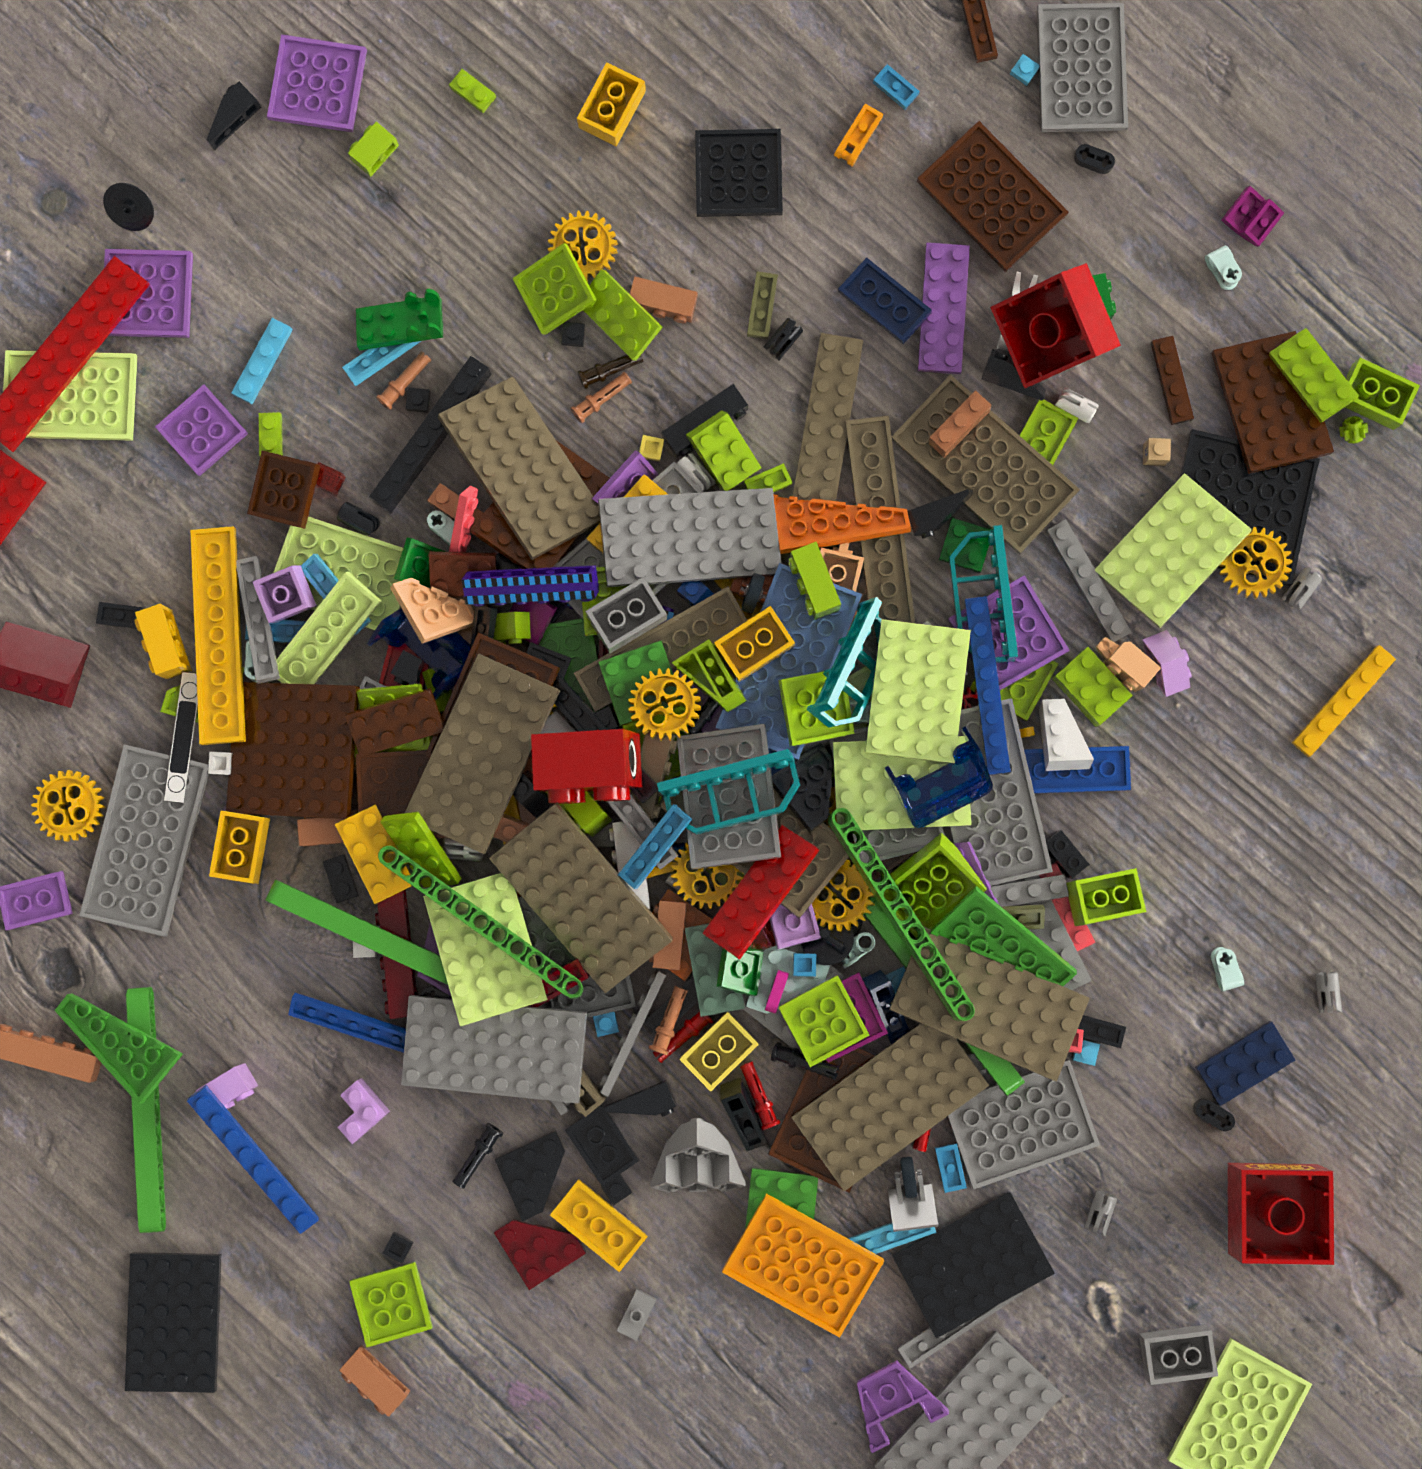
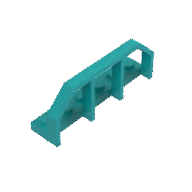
M996 525L990 531L968 533L949 557L957 629H963L962 623L967 622V616L961 617L957 584L993 580L994 589H998L999 598H996V608L1001 613L990 614V620L1002 619L999 620L998 624L999 632L1004 634V642H1001L1002 655L1006 656L995 657L996 663L1015 661L1018 657L1003 527L1002 525ZM988 537L989 546H993L994 554H991V566L996 568V574L957 578L954 561L957 555L970 539ZM969 645L968 653L972 655L971 646Z
M877 597L858 604L856 609L858 612L847 636L838 640L841 649L832 668L824 670L823 674L827 679L816 703L808 706L806 709L828 728L859 721L873 692L876 661L863 651V643L871 632L872 624L877 642L879 643L882 619L878 615L882 602ZM856 659L871 670L862 693L847 682L850 672L855 667ZM843 690L857 704L850 718L835 721L824 711L832 710L837 706L838 698Z
M789 749L657 783L658 791L664 797L667 812L672 806L670 797L678 795L679 791L682 790L696 791L701 789V785H707L715 823L698 828L688 824L686 829L696 835L783 813L800 786L794 757ZM790 764L794 783L780 806L760 812L751 772L753 774H761L766 772L767 768L775 766V769H780ZM744 774H746L754 813L721 822L713 786L723 783L722 780L731 778V780L742 779L745 777Z

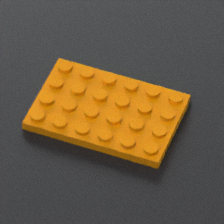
M766 1193L725 1263L722 1273L840 1338L883 1265L884 1258Z

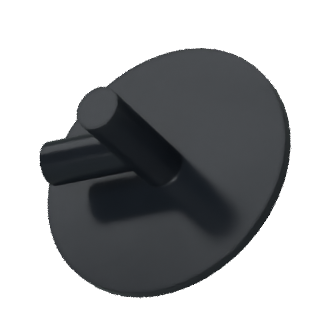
M116 183L106 190L103 197V205L107 215L115 224L130 231L144 230L151 224L154 218L153 204L140 188L129 183Z
M820 919L817 921L821 939L802 943V949L804 953L816 954L817 964H837L844 960L852 950L854 943L853 930L851 928L848 931L843 926L842 931L839 932L835 925L831 931L828 930V923L825 927L820 926Z

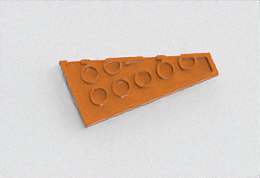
M773 494L780 554L791 553L793 550L817 542L820 548L911 532L907 509L885 506L873 508L866 507V504H858L857 506L846 505V502L821 499L798 500V497L794 496L783 498Z

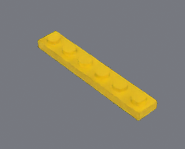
M1377 645L1292 741V744L1307 757H1311L1396 659L1382 646Z

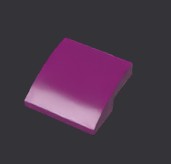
M1248 186L1221 221L1239 236L1258 247L1283 216L1284 212L1271 199L1265 200L1256 190Z
M534 601L522 605L514 602L509 612H530L531 639L525 640L539 645L557 607L549 602L540 604Z

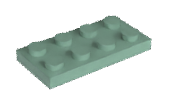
M710 923L685 928L701 1017L745 1008L742 993L716 987L722 947L703 935L704 930Z

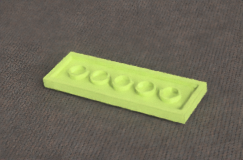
M345 572L277 658L280 679L277 680L288 684H315L382 600L352 574Z

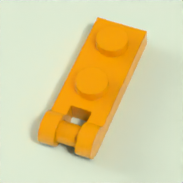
M864 104L836 149L834 157L846 160L847 164L853 167L882 120L883 114ZM847 146L854 149L852 153L845 150Z

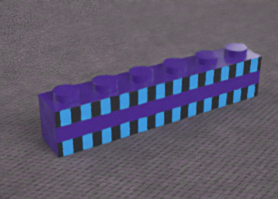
M596 565L468 571L461 580L465 604H473L474 606H483L489 603L500 606L511 602L522 605L534 601L544 604L556 600L566 603L578 599L587 602L595 599L599 592Z

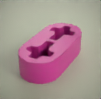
M781 970L777 971L765 1011L776 1013L789 973Z

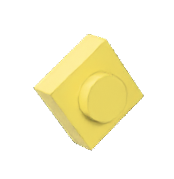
M643 435L639 452L645 459L660 462L664 439Z

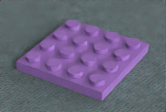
M281 34L267 113L268 120L353 132L367 53L366 47Z
M105 249L104 268L115 256L150 283L149 287L109 336L189 338L193 253L191 251Z
M1025 575L1009 584L1018 657L1012 662L996 663L1000 690L1070 651ZM998 590L987 596L989 614L1001 613L996 608V598H999ZM966 609L961 611V617L967 616ZM953 615L948 618V621L952 628H957L956 617ZM1002 619L990 620L995 657L1006 656L1002 655L1001 642H1004V634L999 632L998 624L999 620ZM962 623V628L968 630V623Z

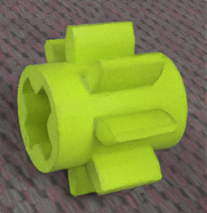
M1358 416L1348 417L1342 422V427H1339L1340 437H1344V440L1351 444L1359 443L1366 437L1365 433H1368V424L1363 423V419Z

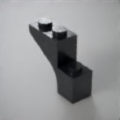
M403 650L391 671V674L396 676L394 681L401 685H406L407 683L409 685L420 684V674L425 662Z

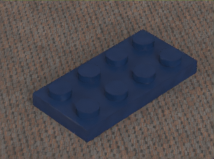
M867 257L838 288V292L902 344L910 338L932 313V309Z
M1269 1021L1195 1066L1217 1104L1222 1106L1296 1061L1274 1023Z

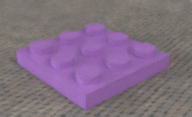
M202 385L155 426L198 476H201L248 435L247 431L205 385Z

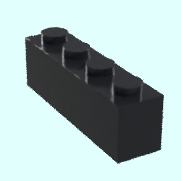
M734 384L661 432L662 438L676 458L687 456L693 451V446L686 434L721 410L728 413L730 418L736 421L747 414L748 404Z

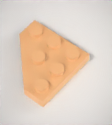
M413 578L393 583L390 587L421 643L473 626L474 610L470 604L466 605L463 599L456 600L449 597L448 593L434 587L430 589L419 584L420 581Z

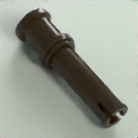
M624 355L602 365L596 363L594 367L583 372L581 370L577 372L584 389H587L591 384L598 381L604 382L606 377L644 361L642 355L636 361L632 360L628 355Z

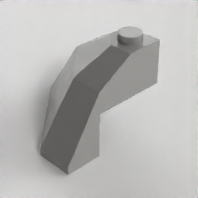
M692 1118L689 1122L681 1124L664 1146L650 1183V1188L663 1192H676L683 1188H689V1192H707V1188H715L720 1190V1192H730L745 1187V1180L729 1142L713 1124L705 1122L702 1118Z

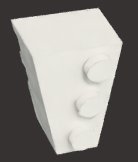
M1065 699L1042 700L1039 708L1045 771L1090 769L1094 758Z

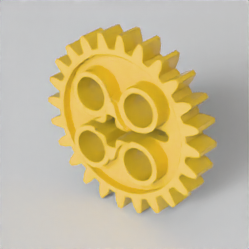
M578 210L577 217L569 213V220L561 217L563 224L555 223L558 230L557 232L550 231L554 239H548L549 244L553 245V247L548 248L549 253L563 243L567 244L572 254L579 255L576 262L587 282L589 276L592 275L595 278L596 273L600 272L604 267L609 270L611 269L608 262H615V258L611 254L618 253L617 249L613 248V246L618 245V242L612 239L616 236L615 232H609L612 228L611 224L604 226L606 222L604 217L598 221L597 213L590 217L589 211H586L585 215L582 216ZM580 228H583V240L586 244L584 247L586 265H583V254L579 248L581 247ZM596 230L598 234L595 238H587L589 231ZM569 233L576 234V238L573 241L566 240V236ZM592 252L600 253L597 260L589 259Z
M1253 527L1251 533L1219 565L1224 567L1219 574L1227 576L1223 582L1232 583L1229 590L1236 587L1238 588L1237 595L1244 591L1245 598H1248L1250 593H1253L1254 599H1257L1259 593L1264 598L1267 597V591L1274 594L1276 592L1274 586L1279 589L1282 588L1283 584L1281 581L1286 582L1288 580L1284 573H1290L1292 570L1286 567V565H1290L1293 561L1286 559L1291 554V551L1283 550L1287 543L1281 545L1278 543L1281 540V536L1274 539L1272 538L1274 531L1266 535L1265 528L1260 533H1257L1256 527ZM1261 544L1264 552H1256L1253 545ZM1244 547L1248 548L1249 553L1246 550H1244ZM1234 556H1243L1245 559V563H1236L1234 560ZM1252 560H1253L1254 562L1258 560V561L1260 562L1259 565H1258V566H1257V565H1253V566H1252V565H1251ZM1265 563H1274L1276 566V570H1267L1265 567ZM1261 573L1266 576V580L1262 578ZM1246 574H1254L1257 582H1249L1246 579Z
M660 668L657 675L649 671L650 678L647 679L641 676L643 683L635 682L638 690L630 691L631 695L635 697L628 699V702L634 705L628 708L630 713H635L631 720H639L636 723V728L644 727L642 730L643 735L650 731L651 739L656 734L659 735L660 741L663 740L664 735L668 736L669 741L672 740V734L680 738V731L688 733L686 726L694 727L695 724L692 719H699V715L695 711H700L701 706L695 703L700 702L701 698L694 696L699 692L698 688L691 689L694 685L693 680L686 683L687 675L685 674L679 678L678 670L673 675H671L669 668H667L665 674H662ZM668 686H674L677 690L674 694L669 695L665 693V689ZM648 695L656 697V700L651 704L644 702L645 697ZM679 696H683V699L676 700ZM665 701L668 703V708H664L661 702ZM677 706L686 708L685 712L680 715L675 714L673 711ZM647 710H653V711H652L651 713H649V714L646 713ZM656 715H663L665 717V720L660 724L653 722V718Z
M67 770L66 776L63 771H58V778L54 774H50L51 781L43 779L44 787H36L40 794L32 796L37 799V803L31 804L32 807H37V811H34L32 815L39 816L35 824H43L40 831L48 830L47 836L52 837L55 835V840H61L63 837L64 841L69 842L72 837L73 841H78L79 835L86 838V830L94 832L92 825H100L96 818L104 817L99 812V809H103L105 806L99 804V801L105 799V797L97 795L102 789L93 788L96 781H89V775H84L81 778L82 774L78 771L73 775L72 770ZM76 787L80 789L78 798L73 796V790ZM57 792L59 799L54 804L51 797ZM70 802L71 806L65 809V806ZM83 808L85 816L80 820L78 818V811ZM61 813L64 820L62 824L58 825L56 818Z
M685 843L686 851L679 849L678 853L681 855V858L676 857L674 861L678 864L671 866V869L675 870L676 873L672 874L670 878L677 879V882L672 886L680 887L676 894L684 893L683 901L689 898L692 899L691 906L699 902V909H702L704 903H707L708 909H711L713 902H715L717 907H720V900L722 899L726 902L728 899L726 895H731L733 892L732 888L735 889L738 885L735 882L742 880V877L737 875L740 871L731 864L706 868L712 871L709 875L715 891L712 892L707 877L701 876L703 868L698 869L696 872H689L687 870L686 863L690 861L689 845ZM721 873L726 876L727 882L725 885H718L715 882L717 874ZM701 881L706 885L704 893H697L695 891L694 884Z
M846 860L829 882L836 890L842 892L841 895L854 908L851 910L842 900L837 898V895L827 885L823 890L828 891V898L825 901H821L818 895L812 902L816 921L821 919V927H825L828 923V930L831 931L835 925L839 932L842 931L843 926L849 931L851 923L858 927L857 920L866 921L863 914L872 913L867 908L868 905H875V903L870 901V898L874 897V895L870 892L859 871H857L854 864L851 866L850 861ZM838 874H843V883L836 885L835 877ZM858 889L860 892L859 898L854 901L851 900L850 893ZM843 905L844 913L837 917L834 912L835 908Z

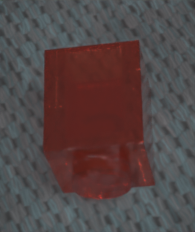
M318 462L320 469L315 487L337 497L346 477L343 473Z

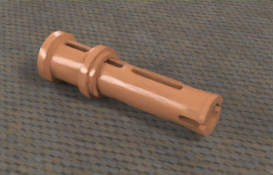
M420 351L419 355L395 381H390L385 391L381 395L376 396V399L387 409L391 410L393 408L394 402L400 396L403 397L405 395L407 386L431 362V359L424 355V352Z
M623 372L593 396L587 395L583 402L576 407L572 406L570 409L578 421L583 423L585 418L593 412L597 413L602 404L631 384L632 381Z
M674 986L660 1026L655 1029L656 1035L652 1045H649V1049L664 1055L668 1054L667 1048L671 1038L675 1035L673 1029L688 992L687 990Z

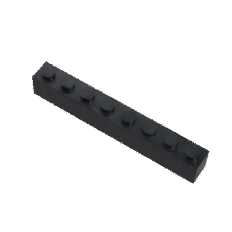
M469 357L369 497L373 502L390 514L393 512L448 435V432L438 419V414L477 395L491 376L487 366L474 357Z

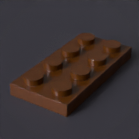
M431 688L345 715L360 757L442 733L445 727Z

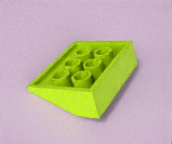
M940 833L890 873V876L922 926L928 929H932L974 887L977 886L983 892L987 890L958 848L943 833ZM890 890L884 891V898L887 901H892L893 894ZM902 909L896 911L897 918L901 921L905 919V912ZM910 928L909 931L917 938V931L914 928Z

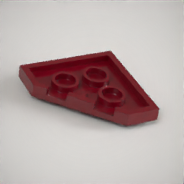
M515 1219L494 1231L496 1238L528 1290H531L586 1254V1250L579 1239L568 1231L564 1232L546 1226L524 1223Z

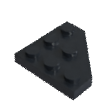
M821 743L800 756L799 760H794L800 786L788 807L808 832L824 823L828 819L829 814L828 807L834 759ZM790 764L772 775L773 788L782 799H784L794 783Z
M557 1131L551 1132L495 1159L522 1221L543 1212L565 1153Z

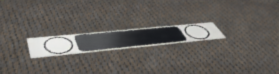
M182 672L164 797L165 801L184 803L198 705L197 675L195 673Z

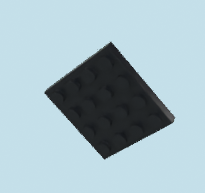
M781 129L695 130L697 217L783 215Z

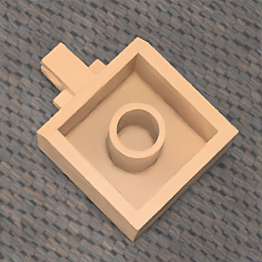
M849 543L840 544L839 548L833 547V550L821 547L820 552L832 582L856 592L864 558L852 555L853 551L848 550Z
M1104 637L1095 647L1105 658L1103 663L1122 681L1121 683L1130 692L1132 690L1137 692L1143 689L1161 669L1158 664L1132 642H1124L1118 645Z

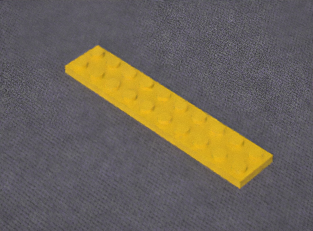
M231 526L190 530L199 744L212 745L246 742L239 584L236 568V528Z

